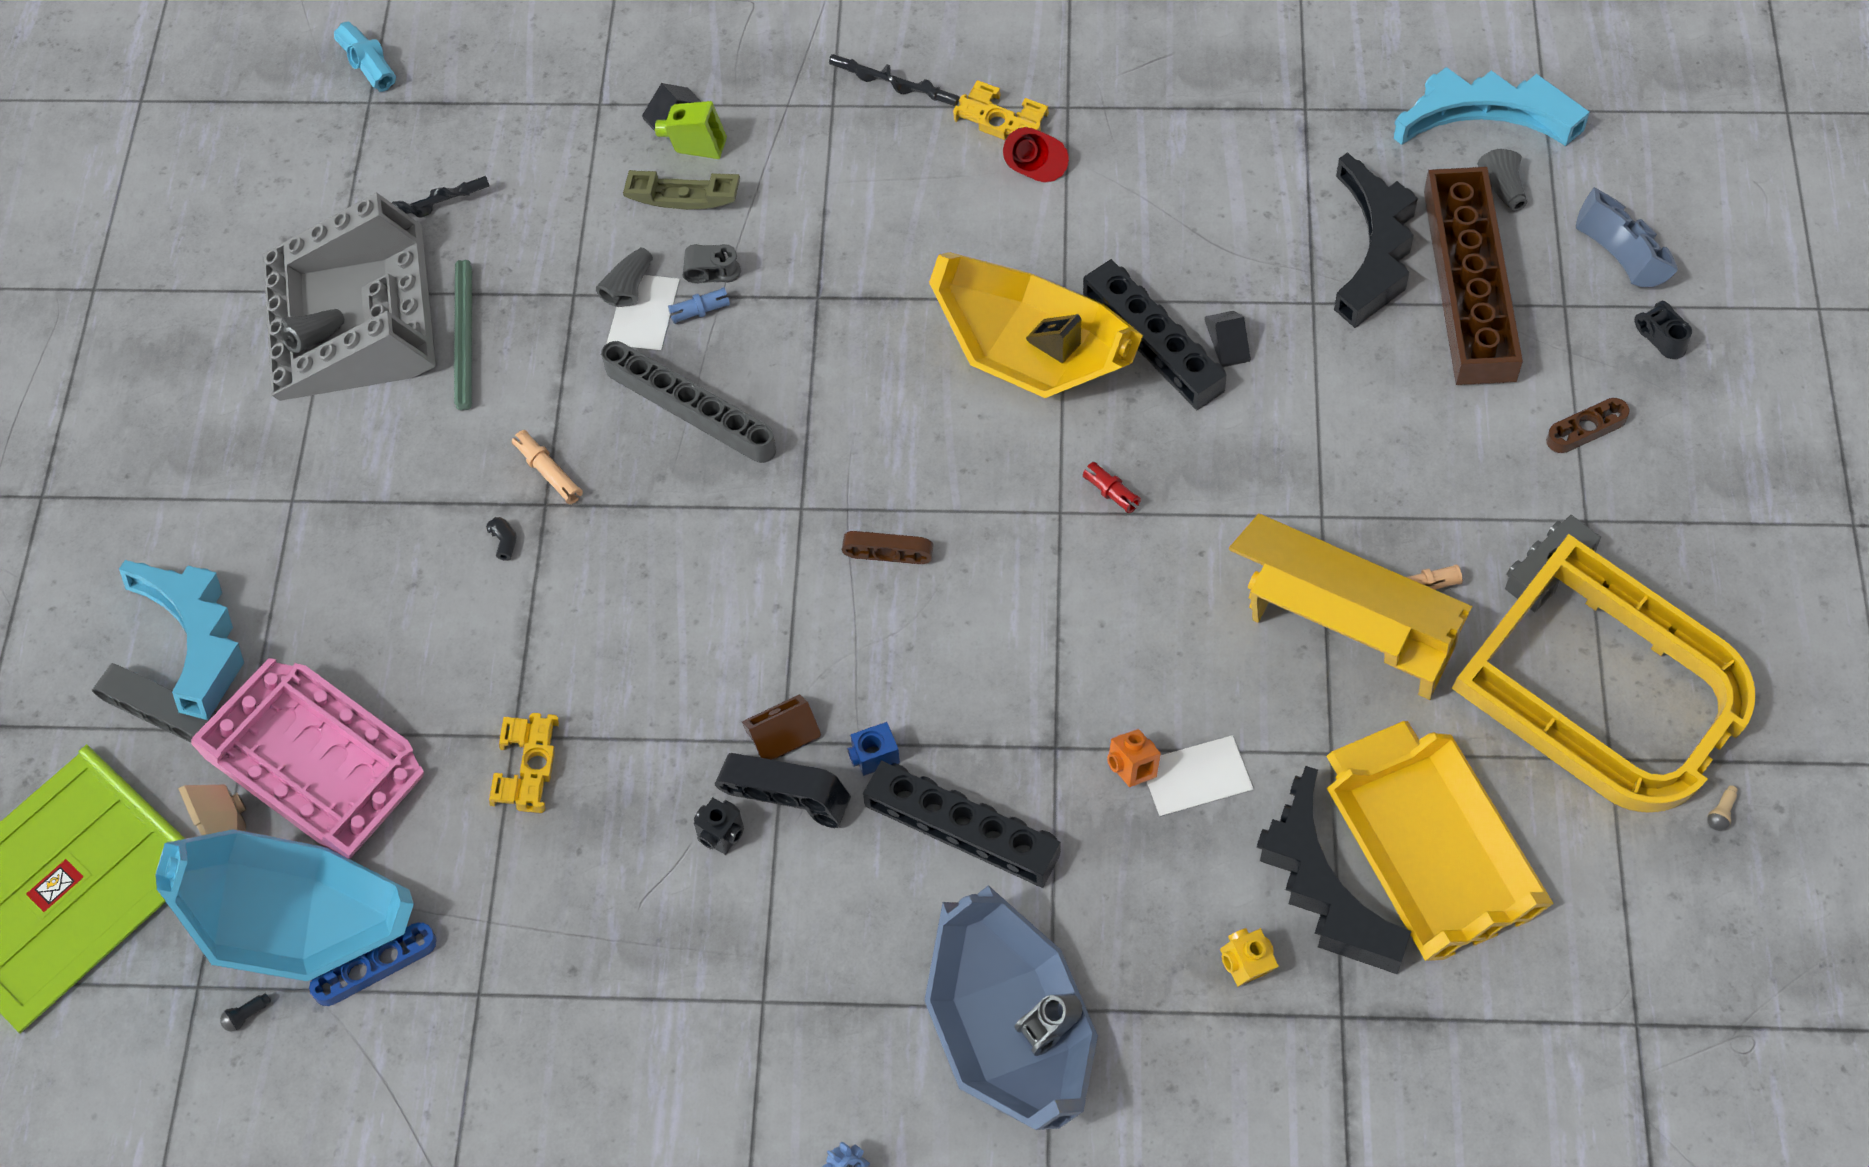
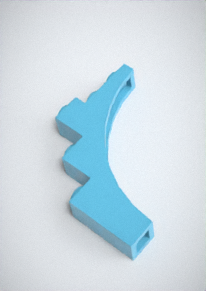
M1445 67L1438 74H1433L1428 78L1425 83V95L1418 99L1415 106L1407 112L1403 111L1397 117L1393 139L1403 145L1416 135L1439 125L1457 121L1483 119L1505 121L1526 126L1546 134L1567 146L1585 130L1590 112L1538 74H1535L1528 81H1522L1515 88L1491 70L1484 77H1478L1471 85Z
M125 560L119 568L125 589L146 596L163 606L179 621L187 634V655L183 671L172 691L178 712L209 720L244 664L239 643L227 638L233 629L228 608L216 603L222 594L217 573L205 568L200 569L187 566L184 572L179 574L172 570H163L151 567L145 563Z

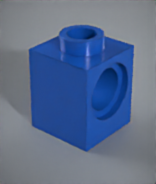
M888 722L850 734L852 747L847 748L853 767L859 765L863 776L874 773L881 760L890 765L892 763H900L899 749ZM869 747L879 748L875 753L865 752Z

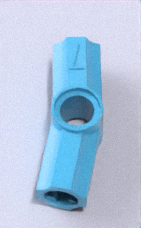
M349 21L341 23L334 30V39L347 52L348 61L352 68H360L373 88L378 89L379 92L388 90L391 85L395 84L396 75L384 60L383 50L379 41L376 39L368 40Z

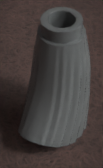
M1491 150L1478 160L1477 165L1478 167L1488 168L1491 187L1498 197L1512 211L1521 210L1528 202L1519 176L1522 156L1513 150Z
M640 247L619 262L596 286V292L599 297L615 307L630 306L637 303L638 286L650 262L653 260L651 253L645 248Z
M330 309L305 316L282 317L281 335L283 344L293 353H299L333 334L344 324V316L340 310Z

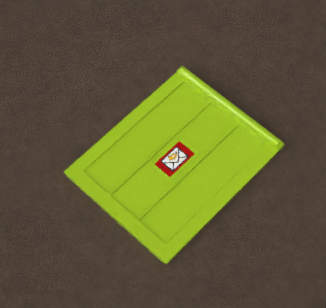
M87 744L78 751L79 754L0 821V1014L19 1034L166 902L156 887L155 874L165 843L185 839Z

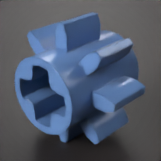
M840 1142L839 1147L827 1151V1164L822 1167H868L870 1163L862 1157L864 1151L856 1144L850 1148L844 1142Z

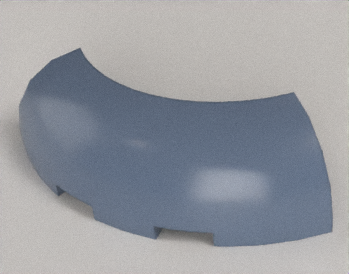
M1594 187L1579 211L1576 229L1585 233L1607 249L1623 266L1631 284L1640 287H1654L1671 278L1678 268L1667 247L1661 249L1654 240L1657 234L1642 219H1638L1635 222L1624 211L1626 206Z

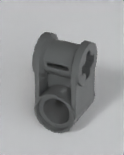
M694 244L688 246L685 249L683 278L688 282L697 284L704 282H733L741 273L740 265L736 261V250L727 244Z
M1070 993L1047 995L1030 1012L1020 1018L1014 1028L1017 1032H1022L1033 1047L1031 1051L1034 1056L1042 1055L1050 1050L1059 1041L1060 1037L1079 1021L1082 1015V1004L1075 995ZM1059 1003L1063 1007L1062 1017L1058 1013Z

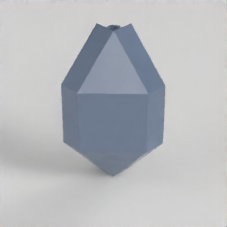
M989 885L978 894L965 896L959 902H942L924 1001L959 1089L1035 1130L1060 1129L1084 1112L1098 1039L1097 1032L1061 949ZM1069 993L1075 995L1082 1004V1015L1079 1021L1062 1035L1050 1050L1042 1055L1034 1056L1031 1051L1033 1047L1022 1032L1019 1033L1014 1028L1017 1021L1030 1012L1047 995ZM1059 1003L1058 1013L1062 1017L1063 1007Z

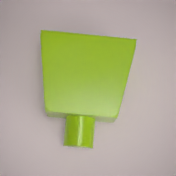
M712 101L674 104L670 109L667 120H657L655 123L656 136L669 137L676 152L720 159L727 136Z

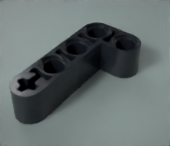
M729 753L715 782V786L728 795L805 809L814 821L829 828L839 827L851 799L849 792L839 778L827 770L736 753Z

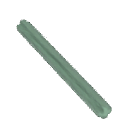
M466 259L463 261L458 260L455 263L454 404L458 410H468L472 406V266L470 261Z

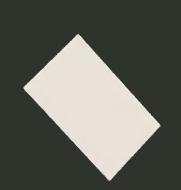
M644 275L638 286L637 303L630 306L616 307L607 343L620 341L634 348L661 350L670 318L668 305H673L680 279Z
M1233 735L1160 755L1157 777L1147 781L1159 816L1254 790Z

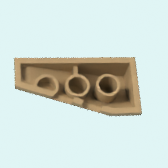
M225 784L184 785L178 788L194 826H197L201 835L232 829L246 832V823L241 814L246 811V807L238 793L232 795Z

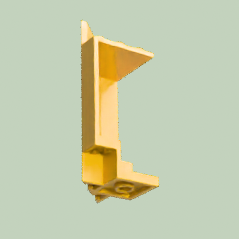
M1258 513L1229 547V551L1263 565L1260 572L1255 571L1248 584V589L1251 590L1248 597L1251 599L1249 608L1252 609L1253 621L1259 623L1268 603H1273L1383 652L1384 663L1419 678L1418 695L1431 700L1457 646L1459 634L1473 606Z

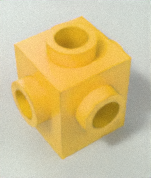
M1247 928L1241 929L1229 935L1230 942L1220 948L1222 963L1225 969L1232 974L1237 987L1263 977L1279 967L1273 955V946L1270 940L1264 936L1261 928L1251 933L1248 932Z

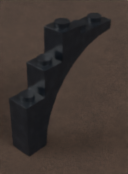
M1347 152L1339 158L1336 177L1347 187L1361 207L1368 227L1369 249L1364 262L1353 278L1337 292L1334 311L1356 328L1406 290L1410 272L1400 260L1410 253L1414 234L1404 224L1414 217L1418 198L1409 188H1405L1398 181L1388 187L1383 179L1376 177L1360 160H1356Z
M1305 766L1302 777L1295 775L1291 786L1290 795L1295 796L1292 806L1285 804L1280 821L1272 819L1269 830L1262 829L1256 847L1262 849L1260 862L1291 872L1285 889L1291 892L1288 904L1320 914L1315 934L1320 935L1318 948L1398 974L1411 931L1386 921L1362 905L1342 885L1328 865L1318 842L1313 819V791L1318 769Z

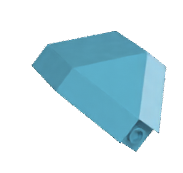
M235 829L165 843L155 874L158 892L211 965L302 981H310L404 935L414 905L409 889L327 847Z

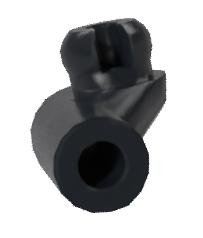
M494 517L486 525L487 532L492 533L493 537L496 536L500 540L496 557L503 561L511 560L517 538L516 532L506 519Z

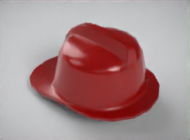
M1029 127L1018 128L1010 133L1004 142V160L1008 167L1015 172L1036 181L1051 182L1061 177L1067 169L1069 157L1063 143L1039 130Z

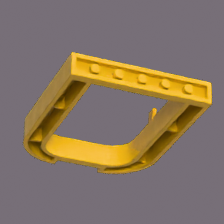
M1570 534L1563 540L1459 674L1451 688L1607 800L1628 810L1647 813L1673 809L1689 800L1708 780L1702 774L1713 760V758L1708 756L1714 747L1720 750L1730 736L1736 739L1749 723L1755 705V686L1751 672L1741 655L1729 643ZM1554 577L1587 599L1585 604L1595 611L1601 608L1653 644L1650 648L1660 656L1666 653L1701 677L1712 687L1718 700L1716 718L1683 765L1676 771L1662 775L1650 774L1639 769L1489 663Z

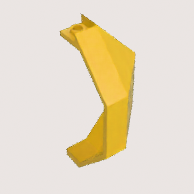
M952 252L938 255L929 281L969 364L1043 398L1132 364L1143 336L1105 304L1035 274ZM1079 314L1082 319L1081 344L1063 364L1030 344L1026 339L1043 319Z

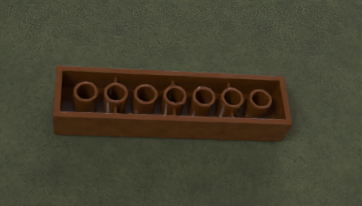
M1470 167L1428 170L1424 196L1456 385L1517 382L1523 359L1488 168Z

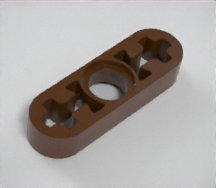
M1619 398L1606 399L1554 423L1549 429L1546 443L1556 453H1567L1623 427L1630 412L1629 406L1624 400ZM1609 410H1610L1612 413H1617V412L1620 413V414H1619V417H1617L1616 414H1611V415L1607 416ZM1589 420L1596 425V429L1592 431L1585 430L1579 423ZM1559 434L1560 437H1565L1568 435L1567 441H1565L1563 438L1557 439L1556 435Z
M849 531L844 534L841 550L844 555L855 559L927 564L932 560L934 544L929 539L918 536Z

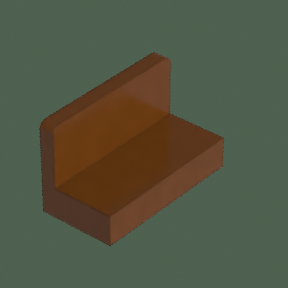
M800 694L741 721L746 733L753 740L759 757L764 759H775L821 736L809 703Z

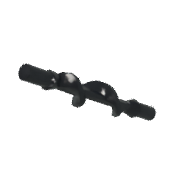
M831 54L829 58L830 65L855 73L862 81L871 82L875 79H882L891 82L893 88L899 94L918 91L927 94L934 101L938 100L953 106L959 103L960 96L943 91L940 87H934L930 80L924 79L919 83H914L893 76L888 64L885 65L882 71L860 65L854 59L850 60L835 54Z
M483 176L469 182H463L455 188L441 187L432 189L428 198L411 204L404 201H394L392 204L405 214L412 213L422 218L432 212V207L436 203L457 196H470V193L490 187L487 177Z

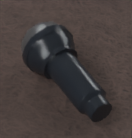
M264 993L263 995L256 996L239 1008L226 1009L221 1014L220 1024L227 1031H237L241 1028L245 1019L265 1008L271 1000Z

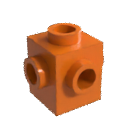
M1139 729L1111 739L1107 760L1111 770L1117 773L1129 787L1157 777L1161 753L1150 739Z

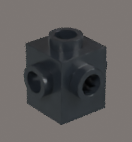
M712 797L706 806L702 805L694 817L698 841L705 847L712 850L716 849L724 855L739 841L744 831L740 810L733 803L726 800L722 803Z

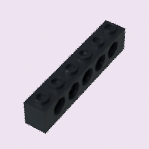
M1110 259L1083 277V295L1105 304L1143 335L1138 351L1196 411L1225 392L1227 375L1224 368L1219 363H1214L1199 343L1195 344L1190 339L1183 326L1176 324L1168 316L1164 307L1160 304L1157 305L1149 297L1146 289L1141 285L1138 286L1130 278L1129 273L1124 267H1119Z
M881 760L863 792L865 807L1041 888L1044 887L1060 857L1061 842L1050 832L1044 830L1038 832L1029 828L1019 818H1007L997 813L992 806L985 803L976 804L968 800L963 793L957 790L948 791L943 789L928 777L921 776L919 778L912 775L905 767L897 763L890 765ZM901 791L912 793L906 798L896 796ZM931 804H937L941 806V808L937 811H928L927 809H925L927 806ZM963 817L971 820L966 825H959L955 822ZM990 831H996L1001 834L995 839L985 836ZM1019 845H1027L1031 848L1028 852L1024 853L1015 850Z

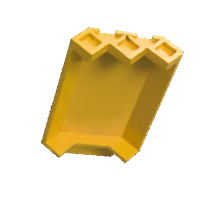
M1402 721L1338 748L1326 756L1337 774L1335 777L1336 781L1328 786L1327 790L1405 927L1411 931L1410 935L1425 961L1447 959L1455 955V951L1461 946L1470 942L1474 946L1498 936V931L1513 923L1516 927L1521 926L1554 904L1451 734L1432 732L1419 740L1410 723Z

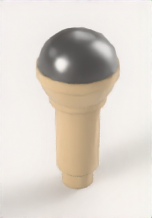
M1728 786L1718 806L1710 811L1707 816L1709 826L1716 831L1726 830L1731 824L1730 811L1737 798L1736 793L1738 791L1735 786Z

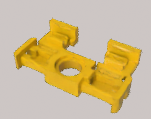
M979 80L974 84L968 99L967 94H963L959 99V106L956 105L953 110L955 122L958 121L959 117L978 123L979 131L1003 140L1006 139L1007 135L1022 127L1041 131L1040 123L1044 116L1047 117L1049 115L1048 106L1025 98L1022 102L1023 109L1021 113L1017 112L1015 116V112L990 102L993 98L999 99L1001 97L1000 88ZM994 117H1002L1005 120L1000 126H993L989 123Z
M531 713L529 715L530 723H528V719L503 717L499 747L500 750H505V746H508V744L518 743L519 747L524 748L520 778L518 775H514V778H505L503 773H494L489 797L490 806L495 807L496 802L514 804L515 802L518 811L543 813L545 811V803L541 802L544 782H550L555 751L554 746H550L553 726L559 727L556 715L548 714L547 718H541L540 713ZM534 756H541L547 761L543 768L536 770L529 767L528 762Z

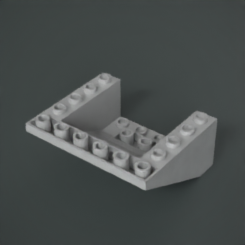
M376 192L263 254L271 395L274 398L282 401L411 379L436 366L422 225ZM330 309H338L342 312L345 319L344 324L319 343L299 353H293L283 344L281 335L282 317L305 316Z

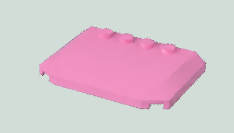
M268 658L191 739V744L204 759L320 845L348 859L352 858L424 775V771L419 766L407 739L306 665L294 663L291 666L276 663V659Z

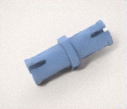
M722 287L719 290L702 296L695 294L692 295L693 299L668 305L670 314L682 311V313L671 316L673 323L676 324L679 321L696 315L703 317L706 315L705 312L729 306L728 297L716 300V298L727 295L725 288Z

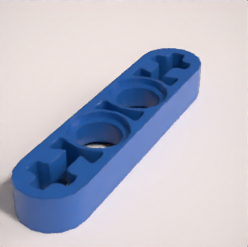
M417 922L406 927L404 935L312 979L309 986L310 994L322 1006L334 1005L430 954L436 947V936L430 926L425 923ZM421 933L425 943L419 946L416 943L415 936ZM404 941L409 953L405 954L399 943ZM389 948L396 949L398 955L392 963L384 964L380 961L383 951ZM354 966H366L367 971L363 978L359 980L349 978L350 970ZM341 975L347 986L343 987L337 976ZM325 983L331 986V993L328 995L322 992V985Z

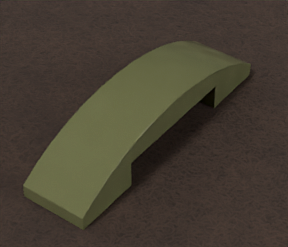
M629 170L623 195L644 204L663 208L684 210L714 208L735 201L740 175L711 173L710 180L659 179L656 171Z

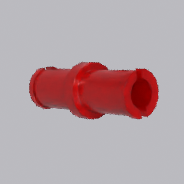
M1092 462L1087 466L1096 475L1086 469L1084 470L1083 478L1101 490V495L1104 498H1111L1125 512L1132 513L1136 509L1127 500L1139 506L1141 498L1125 487L1118 476L1110 475L1096 462Z

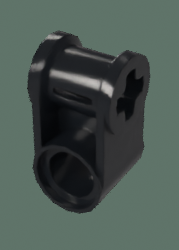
M1663 300L1659 301L1650 311L1646 313L1641 312L1635 316L1634 322L1639 333L1647 338L1663 356L1669 359H1679L1685 355L1692 335V327L1673 310L1669 303Z

